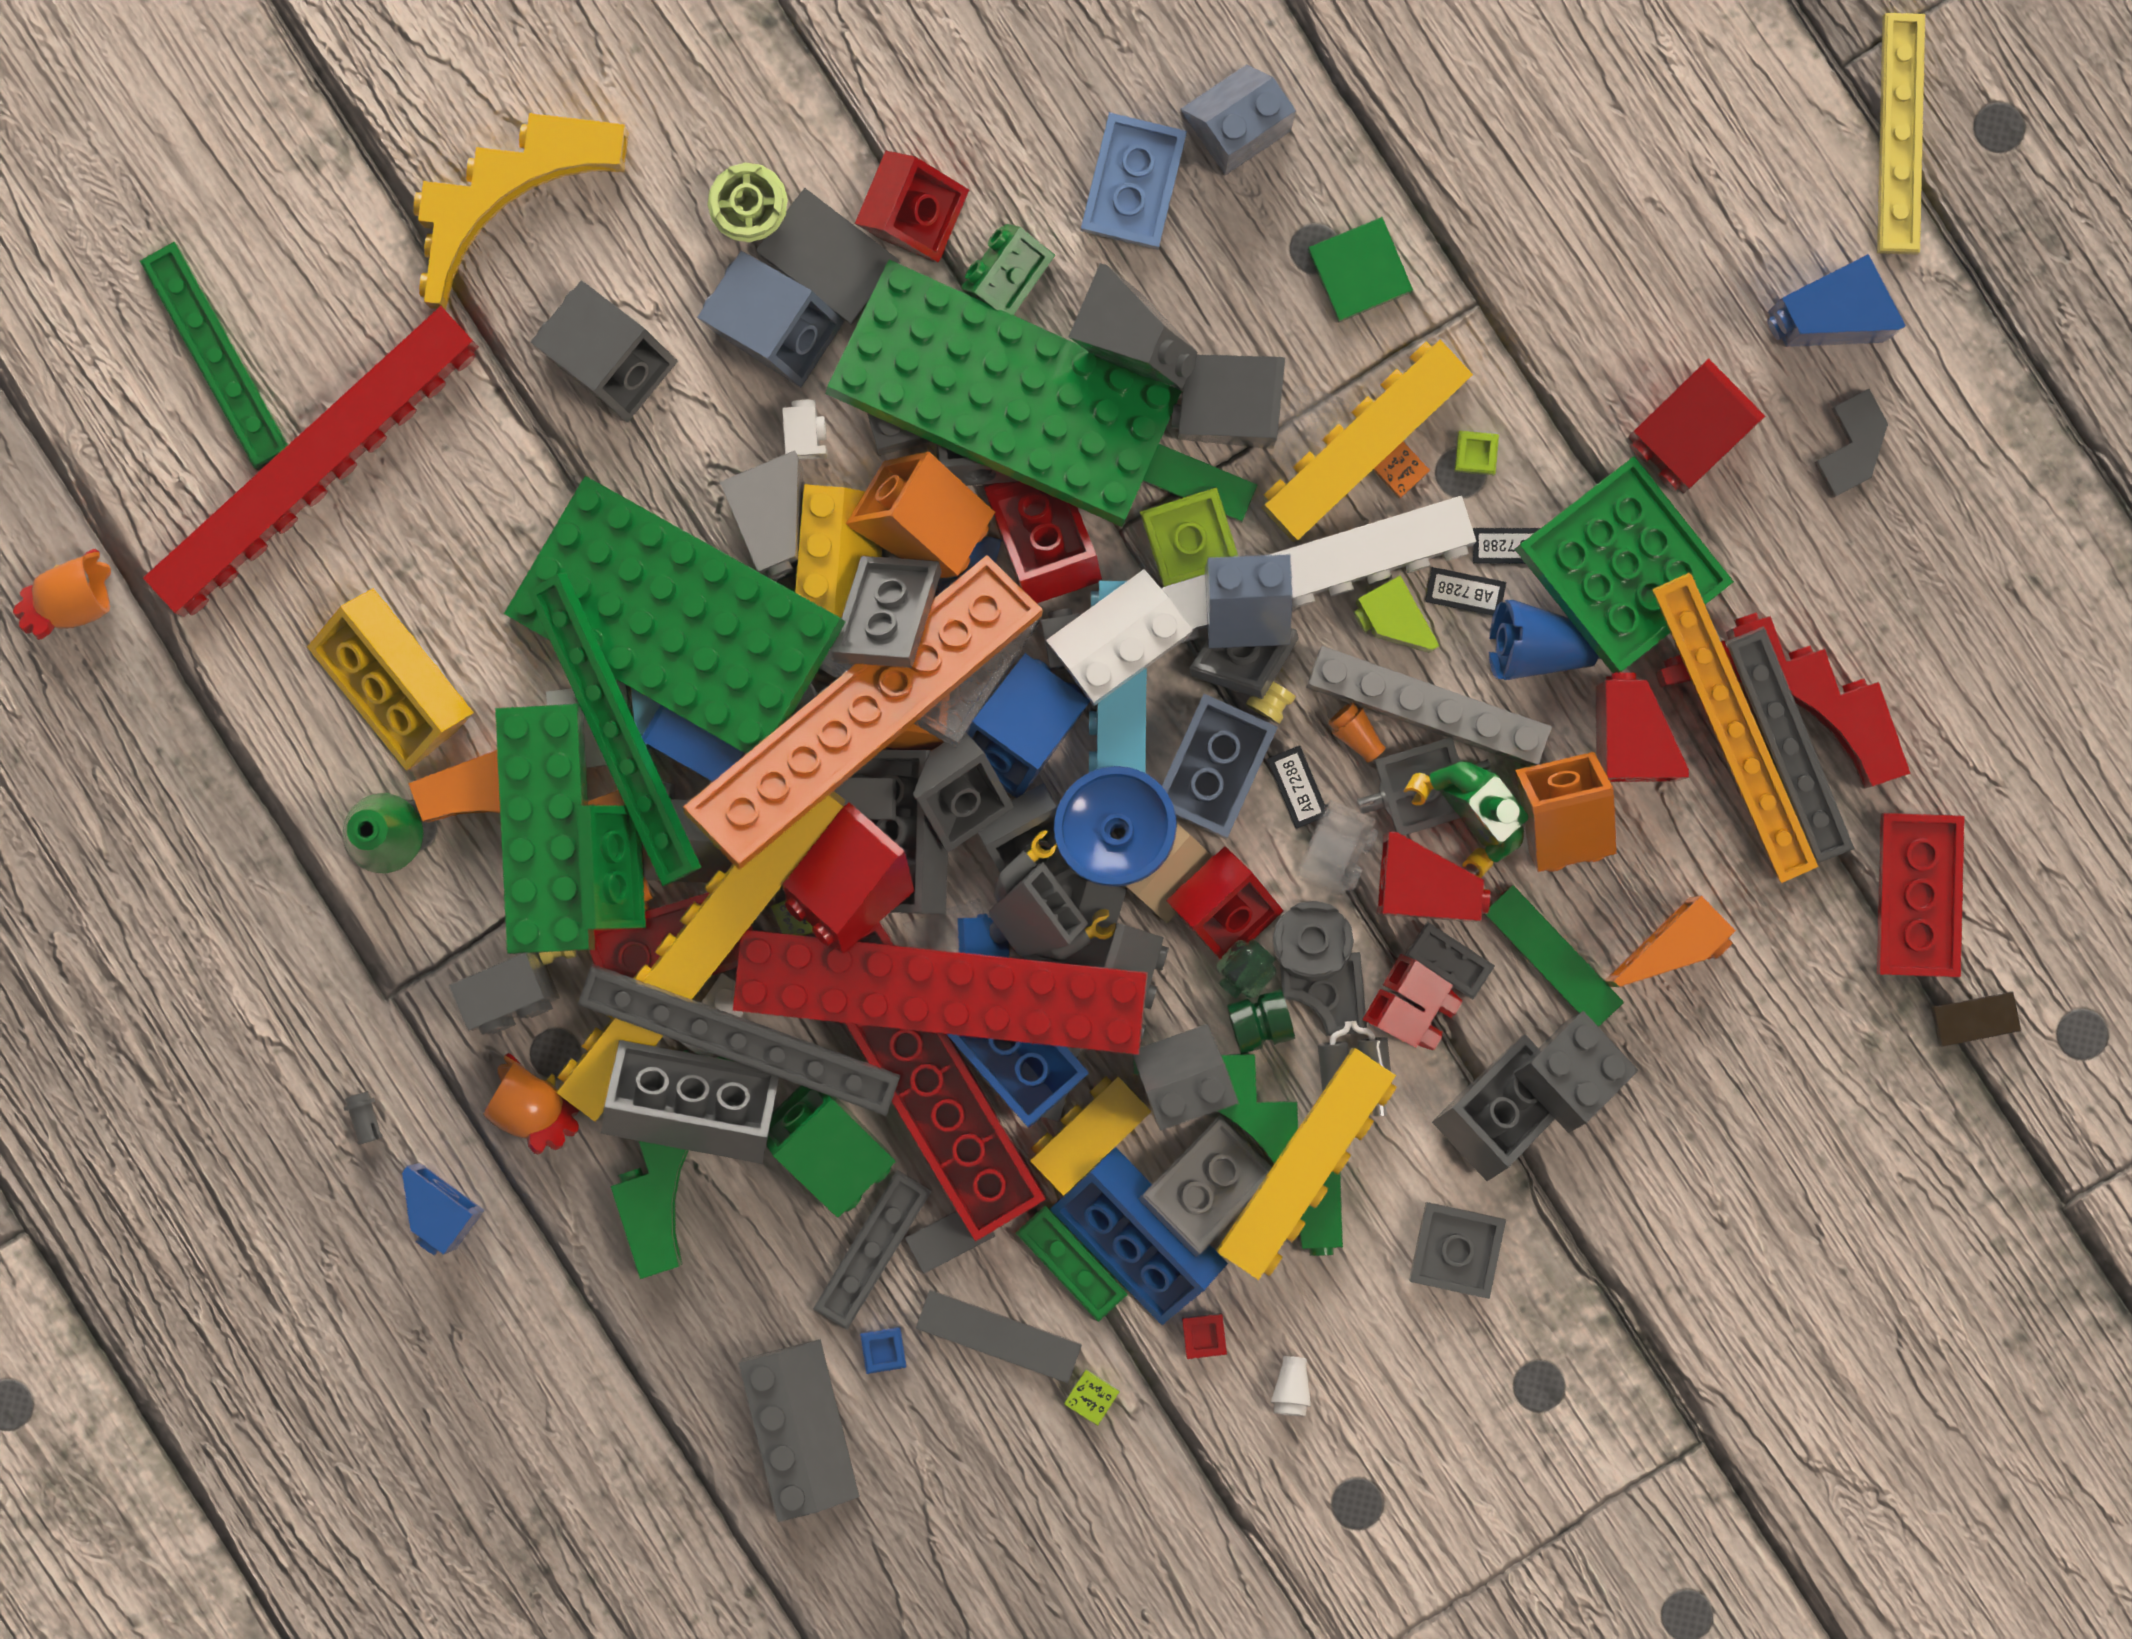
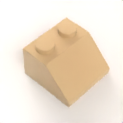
M1177 823L1173 848L1161 867L1149 877L1124 887L1167 924L1176 912L1166 900L1199 871L1212 855Z

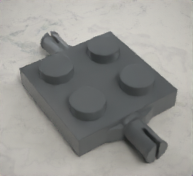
M1449 737L1374 760L1380 780L1379 793L1357 798L1358 806L1374 802V804L1359 808L1361 815L1384 808L1392 819L1395 832L1404 836L1461 819L1440 791L1432 789L1422 805L1412 804V800L1417 792H1404L1405 787L1415 773H1423L1430 777L1431 772L1462 762L1458 757L1453 738ZM1488 759L1474 764L1481 768L1491 766Z

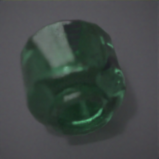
M1253 938L1249 942L1237 940L1216 964L1217 971L1223 977L1218 984L1235 999L1241 993L1247 998H1256L1275 977L1276 968L1273 963L1276 958Z

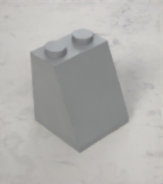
M795 450L720 482L757 571L768 578H772L775 582L794 575V567L798 566L804 468Z

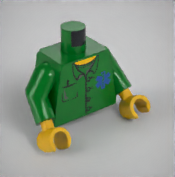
M1458 762L1431 772L1430 777L1423 773H1415L1404 789V792H1417L1412 800L1414 805L1424 804L1432 789L1441 792L1482 846H1486L1485 849H1475L1462 863V867H1465L1467 864L1475 865L1479 870L1475 875L1479 878L1484 876L1494 862H1499L1518 849L1523 843L1524 827L1522 825L1529 819V816L1495 773L1470 762Z

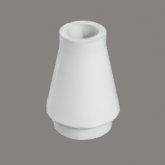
M1283 1356L1282 1367L1271 1399V1403H1274L1275 1414L1305 1417L1307 1407H1311L1306 1358Z

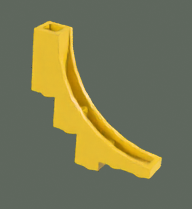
M529 113L528 124L521 125L519 134V147L524 149V153L476 147L475 158L468 159L466 180L471 182V186L423 181L422 192H416L413 212L414 216H419L418 221L424 228L433 229V233H427L424 246L425 257H429L428 273L421 274L419 294L420 297H424L425 304L430 309H437L440 306L445 310L447 309L453 279L467 249L482 228L513 200L532 188L564 176L593 171L624 172L629 132L625 124Z

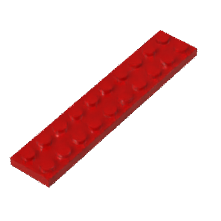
M746 930L740 940L733 1011L1139 1055L1148 973L865 942L854 943L842 954L833 944L825 946L817 937Z

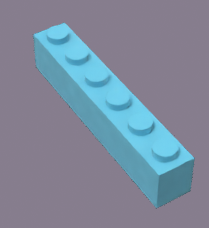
M1099 581V591H1091V607L1127 581ZM1147 668L1097 703V711H1089V735H1097V751H1089V772L1111 766L1129 767L1144 773L1146 772Z

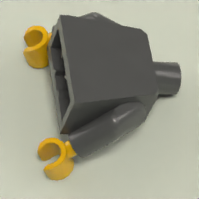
M1044 830L1039 832L1034 838L1031 845L1032 849L1029 852L1025 853L1023 851L1000 873L994 890V897L997 903L989 910V916L994 921L990 926V936L998 944L1008 941L1016 953L1022 957L1037 954L1040 957L1063 960L1092 944L1090 939L1094 937L1099 939L1110 938L1115 932L1116 923L1106 928L1098 926V922L1105 920L1109 916V910L1101 909L1094 913L1092 925L1085 928L1088 922L1044 862L1039 865L1035 863L1039 858L1050 857L1058 847L1057 843L1050 850L1040 847L1039 839L1048 832Z

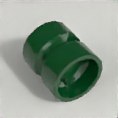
M1281 989L1259 995L1257 1003L1244 999L1226 1005L1240 1054L1262 1049L1266 1040L1276 1045L1296 1039L1288 1007Z

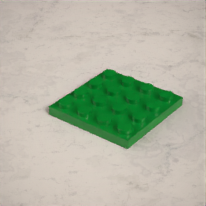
M1635 456L1514 549L1612 673H1621L1670 634L1652 589L1690 573L1706 605L1734 582Z

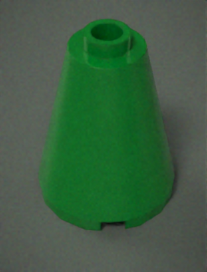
M378 793L361 799L351 808L345 818L342 834L345 849L358 866L370 872L385 874L401 870L417 856L421 850L424 830L421 817L409 802L393 794Z

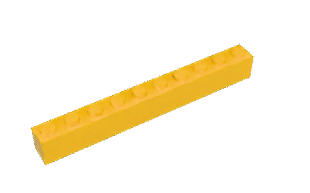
M833 791L739 870L732 864L725 874L718 870L705 887V890L710 893L701 905L695 901L691 904L680 919L685 926L676 937L671 933L666 936L655 951L660 956L652 968L645 964L634 979L692 1000L844 807L845 799ZM608 1016L611 1020L601 1031L595 1027L583 1042L582 1047L586 1049V1052L579 1061L576 1062L571 1058L558 1074L557 1078L562 1082L557 1090V1094L596 1122L604 1112L619 1041L623 1040L656 1046L664 1035Z

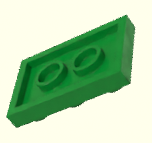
M577 806L578 870L581 883L580 912L583 930L646 928L642 840L626 806Z

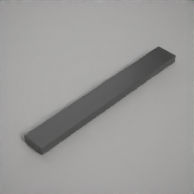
M594 964L590 968L578 1005L885 1116L901 1076Z

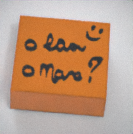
M1402 442L1373 471L1401 499L1430 472V469Z

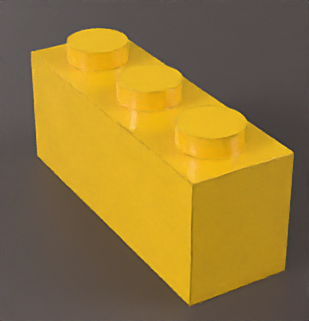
M1105 1076L1089 1092L1094 1097L1091 1102L1083 1109L1076 1104L1061 1118L1060 1121L1065 1126L1054 1137L1047 1132L1031 1147L1035 1155L1030 1161L1063 1196L1152 1112L1119 1076L1113 1081Z

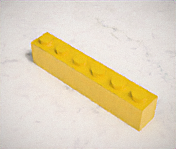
M1441 339L1432 346L1427 341L1424 342L1409 357L1413 364L1403 374L1397 368L1380 384L1385 390L1374 401L1367 396L1351 411L1355 419L1347 427L1343 428L1340 424H1337L1322 439L1326 446L1316 456L1309 451L1292 467L1297 472L1294 477L1287 483L1280 478L1263 494L1268 501L1261 508L1293 543L1311 529L1473 376L1470 370Z
M1352 1047L1216 1249L1220 1255L1257 1280L1260 1279L1263 1273L1270 1276L1283 1257L1277 1252L1286 1239L1293 1242L1306 1223L1300 1218L1309 1205L1314 1209L1319 1205L1328 1191V1188L1323 1184L1330 1173L1333 1171L1338 1175L1351 1157V1154L1346 1150L1353 1139L1356 1137L1361 1141L1374 1122L1369 1117L1377 1104L1384 1107L1395 1092L1397 1086L1392 1084V1081L1396 1075L1358 1049Z

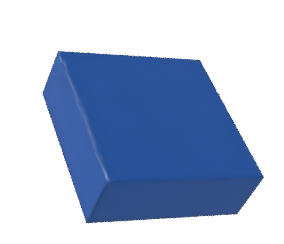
M901 1326L860 1333L866 1374L907 1368Z

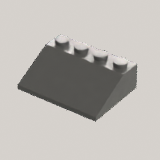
M882 750L850 777L896 779L895 820H870L905 851L914 887V892L890 913L946 914L948 852L944 849L913 795L931 750Z

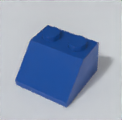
M417 1163L407 1166L402 1172L410 1231L419 1236L415 1242L433 1255H436L437 1252L444 1255L456 1250L485 1210L423 1164Z

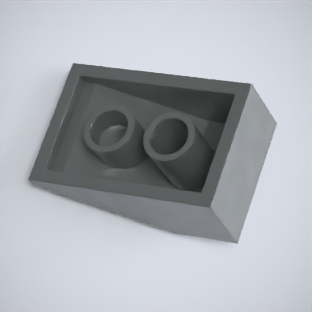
M1526 1034L1513 1043L1432 1121L1486 1181L1509 1168L1555 1120L1513 1074L1538 1049Z

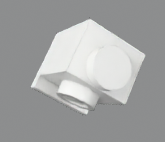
M796 400L791 402L792 407L782 408L785 454L795 450L800 460L828 459L826 446H819L820 440H826L825 416L817 415L816 401Z

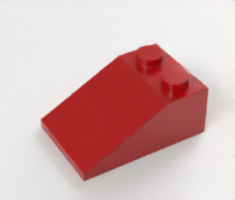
M1022 482L996 483L984 487L989 505L995 511L993 516L1017 584L1037 604L1102 581L1097 555L1078 507Z

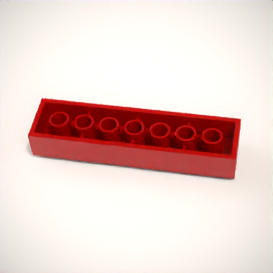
M881 921L857 941L896 946ZM845 1023L869 1064L901 1075L892 1098V1103L975 1242L1046 1200V1196L954 1042L947 1034Z

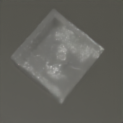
M1332 800L1328 801L1324 806L1294 878L1337 896L1344 895L1346 890L1350 892L1354 890L1363 868L1357 866L1361 853H1370L1379 832L1372 828L1376 819Z

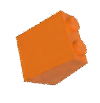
M924 452L883 461L846 524L851 529L901 559L939 561L942 571L940 578L958 576L968 567L970 563L969 556L976 544L986 536L989 530L987 525L995 511L930 452Z
M1595 752L1515 770L1521 806L1529 816V819L1524 823L1529 854L1538 872L1558 871L1567 865L1584 861L1597 862L1606 856L1617 854L1614 790Z

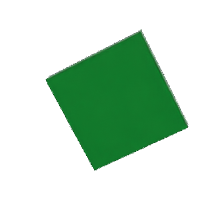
M1383 217L1308 247V252L1338 323L1413 292L1412 285Z

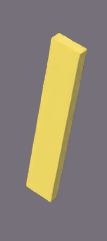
M1885 13L1882 16L1877 253L1917 255L1920 252L1925 14Z

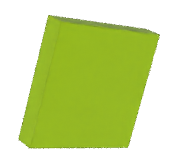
M1217 487L1140 512L1164 587L1205 575V565L1208 558L1239 556Z

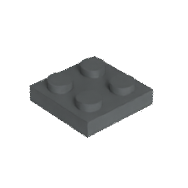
M1425 1202L1409 1281L1490 1299L1506 1219Z

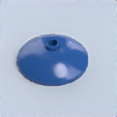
M1122 766L1100 768L1087 773L1075 781L1063 795L1054 821L1056 843L1068 866L1087 881L1111 887L1134 884L1153 874L1169 856L1177 832L1174 806L1165 789L1150 775L1137 769ZM1117 828H1122L1126 831L1121 839L1111 837L1112 832Z

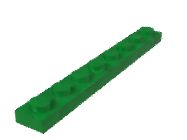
M559 573L530 589L528 594L662 886L671 884L702 867L567 573Z

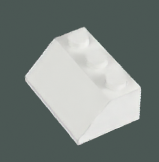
M1143 569L1048 638L1046 642L1092 705L1095 706L1190 637L1193 630L1170 598L1146 570Z

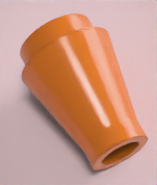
M1353 702L1340 709L1328 722L1333 728L1332 734L1361 755L1367 763L1376 759L1386 749L1363 707L1357 708Z

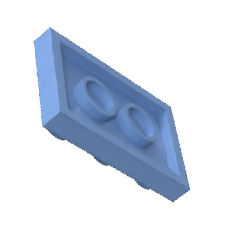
M1109 112L1081 231L1159 250L1187 131Z

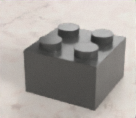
M1582 1011L1565 1021L1513 1074L1558 1123L1570 1133L1586 1124L1639 1070L1590 1017Z

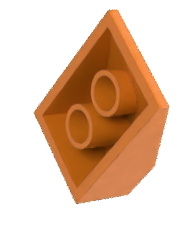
M1702 895L1689 897L1604 981L1610 987H1621L1706 959L1714 958L1716 960L1733 944L1729 937L1736 930Z

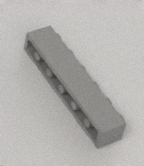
M1324 646L1319 649L1306 688L1348 703L1353 702L1357 706L1448 738L1452 737L1459 742L1528 766L1539 765L1552 726Z

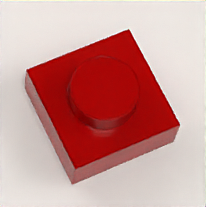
M1222 1313L1182 1317L1187 1359L1227 1355Z

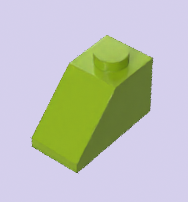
M1401 575L1363 595L1355 602L1359 609L1353 612L1360 627L1364 632L1371 630L1375 638L1427 653L1439 647L1436 638Z

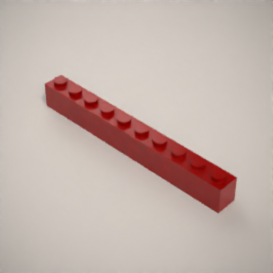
M442 306L438 307L148 572L143 579L175 614L185 617L188 613L191 616L198 613L209 602L207 596L216 587L219 586L222 589L229 585L238 576L239 572L236 569L247 559L254 561L261 556L269 546L266 542L277 532L279 534L285 533L297 522V513L306 505L312 507L320 502L328 493L326 487L336 478L342 480L357 467L356 459L366 450L371 453L378 449L387 439L385 433L396 423L399 426L406 423L417 411L414 406L425 396L430 399L437 395L445 387L446 381L444 379L455 369L460 372L470 365L476 357L473 352L479 346Z

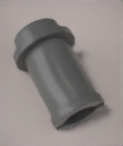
M366 1091L345 1098L347 1106L343 1108L344 1111L349 1110L358 1145L382 1138L383 1135L380 1132L372 1106L375 1099H370L369 1092Z

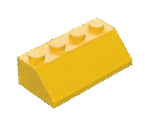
M804 484L795 593L842 618L861 556L882 557L883 547L851 529L846 524L865 491L845 487Z
M374 588L341 605L307 646L309 651L406 771L413 768L454 735L474 713L464 698L459 695L442 674L439 667L425 653L414 636L405 628Z

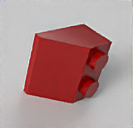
M885 150L854 224L883 241L939 263L969 193V189L916 156Z
M1226 846L1216 855L1212 856L1199 871L1166 900L1220 961H1224L1225 966L1242 951L1241 949L1232 951L1231 946L1234 943L1237 947L1247 946L1284 912L1253 872Z

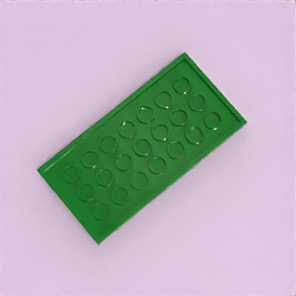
M889 259L827 385L825 394L1122 527L1173 413V406L1177 404L1182 391L1095 357L1070 340L1003 310H996L981 300Z
M584 476L504 612L506 616L550 640L528 591L552 576L566 572L614 678L745 754L749 753L790 719L846 623L842 618L587 476Z

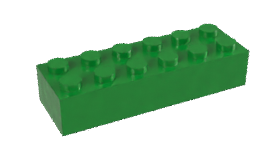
M578 704L495 708L507 954L595 950L594 929L583 930L580 912L581 883L578 870L577 806L588 805L584 716L582 709Z

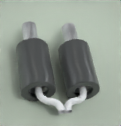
M1347 1021L1342 1030L1332 1034L1330 1042L1318 1044L1322 1092L1349 1053L1348 1042H1336L1338 1037L1347 1034L1351 1027L1357 1033L1368 1035L1369 1038L1358 1040V1050L1391 1072L1388 1038L1375 1037L1370 1029L1358 1027L1356 1021ZM1377 1104L1373 1110V1116L1387 1115L1386 1105L1383 1107Z

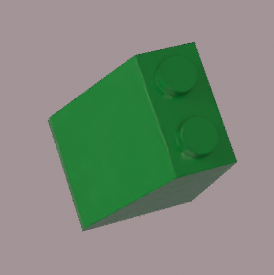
M800 1085L772 1113L766 1142L769 1151L837 1218L844 1212L855 1208L860 1202L862 1194L874 1183H879L885 1179L891 1170V1166L896 1162L887 1148L838 1098Z

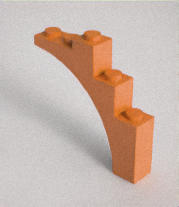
M497 750L409 783L422 821L432 823L465 814H500ZM619 790L588 801V805L625 806ZM644 876L645 911H649L651 909L648 901L654 898L649 883Z

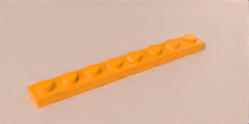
M1687 573L1652 589L1780 883H1783L1817 868V862L1692 574Z

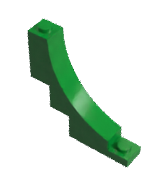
M1255 1054L1221 1055L1238 1104L1218 1110V1112L1233 1120L1248 1132L1264 1149L1272 1162L1275 1163L1298 1129L1297 1101L1257 1102ZM1133 1058V1073L1139 1074ZM1333 1171L1330 1173L1323 1184L1328 1188L1327 1193L1315 1209L1309 1205L1300 1218L1306 1222L1299 1233L1300 1247L1302 1249H1309L1310 1256L1334 1255L1333 1248H1343L1340 1173L1338 1175Z

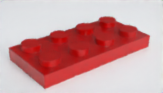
M1881 813L1877 975L1961 977L1965 816Z
M707 892L645 911L646 928L594 929L595 950H590L594 965L633 979L645 964L652 968L660 957L655 951L669 933L676 937L685 926L680 919L694 901L701 905L710 893ZM752 924L747 930L754 931ZM741 938L711 976L738 967Z

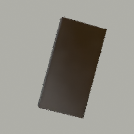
M2013 991L1931 1007L1939 1047L2021 1031Z

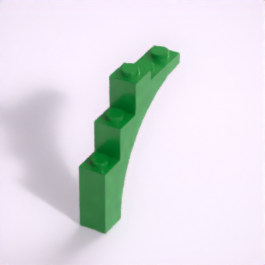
M722 1056L717 1057L718 1059L733 1061ZM639 1141L649 1173L643 1175L642 1169L638 1168L618 1175L620 1183L610 1187L639 1277L643 1279L677 1268L683 1264L676 1234V1197L681 1170L689 1150Z

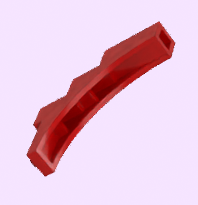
M1756 612L1734 620L1736 627L1726 632L1729 640L1763 626L1765 627L1796 705L1811 713L1834 735L1852 760L1864 789L1911 774L1879 682L1867 685L1865 678L1843 685L1844 694H1840L1825 649L1813 652L1811 645L1789 652L1790 661H1786L1771 616L1759 619ZM1723 640L1721 641L1738 683H1742L1730 651ZM1680 655L1664 660L1665 668L1656 672L1660 688L1691 681Z

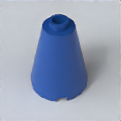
M1505 600V602H1500L1497 605L1489 634V639H1496V652H1489L1491 671L1496 679L1512 680L1593 667L1597 660L1601 659L1568 617L1516 600Z

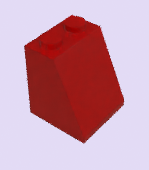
M1708 358L1628 438L1633 442L1630 445L1631 449L1641 460L1646 463L1651 460L1661 470L1658 476L1662 482L1672 491L1679 489L1684 494L1766 416Z
M1631 672L1611 673V676H1606V680L1596 686V756L1609 781L1678 782L1689 778V768L1648 681L1636 680V673Z
M850 802L840 810L782 884L787 898L784 904L790 914L798 921L805 919L813 926V933L825 946L833 944L842 954L914 892L905 851Z
M1389 831L1383 834L1377 915L1478 922L1481 921L1482 914H1488L1490 889H1484L1483 879L1398 832Z

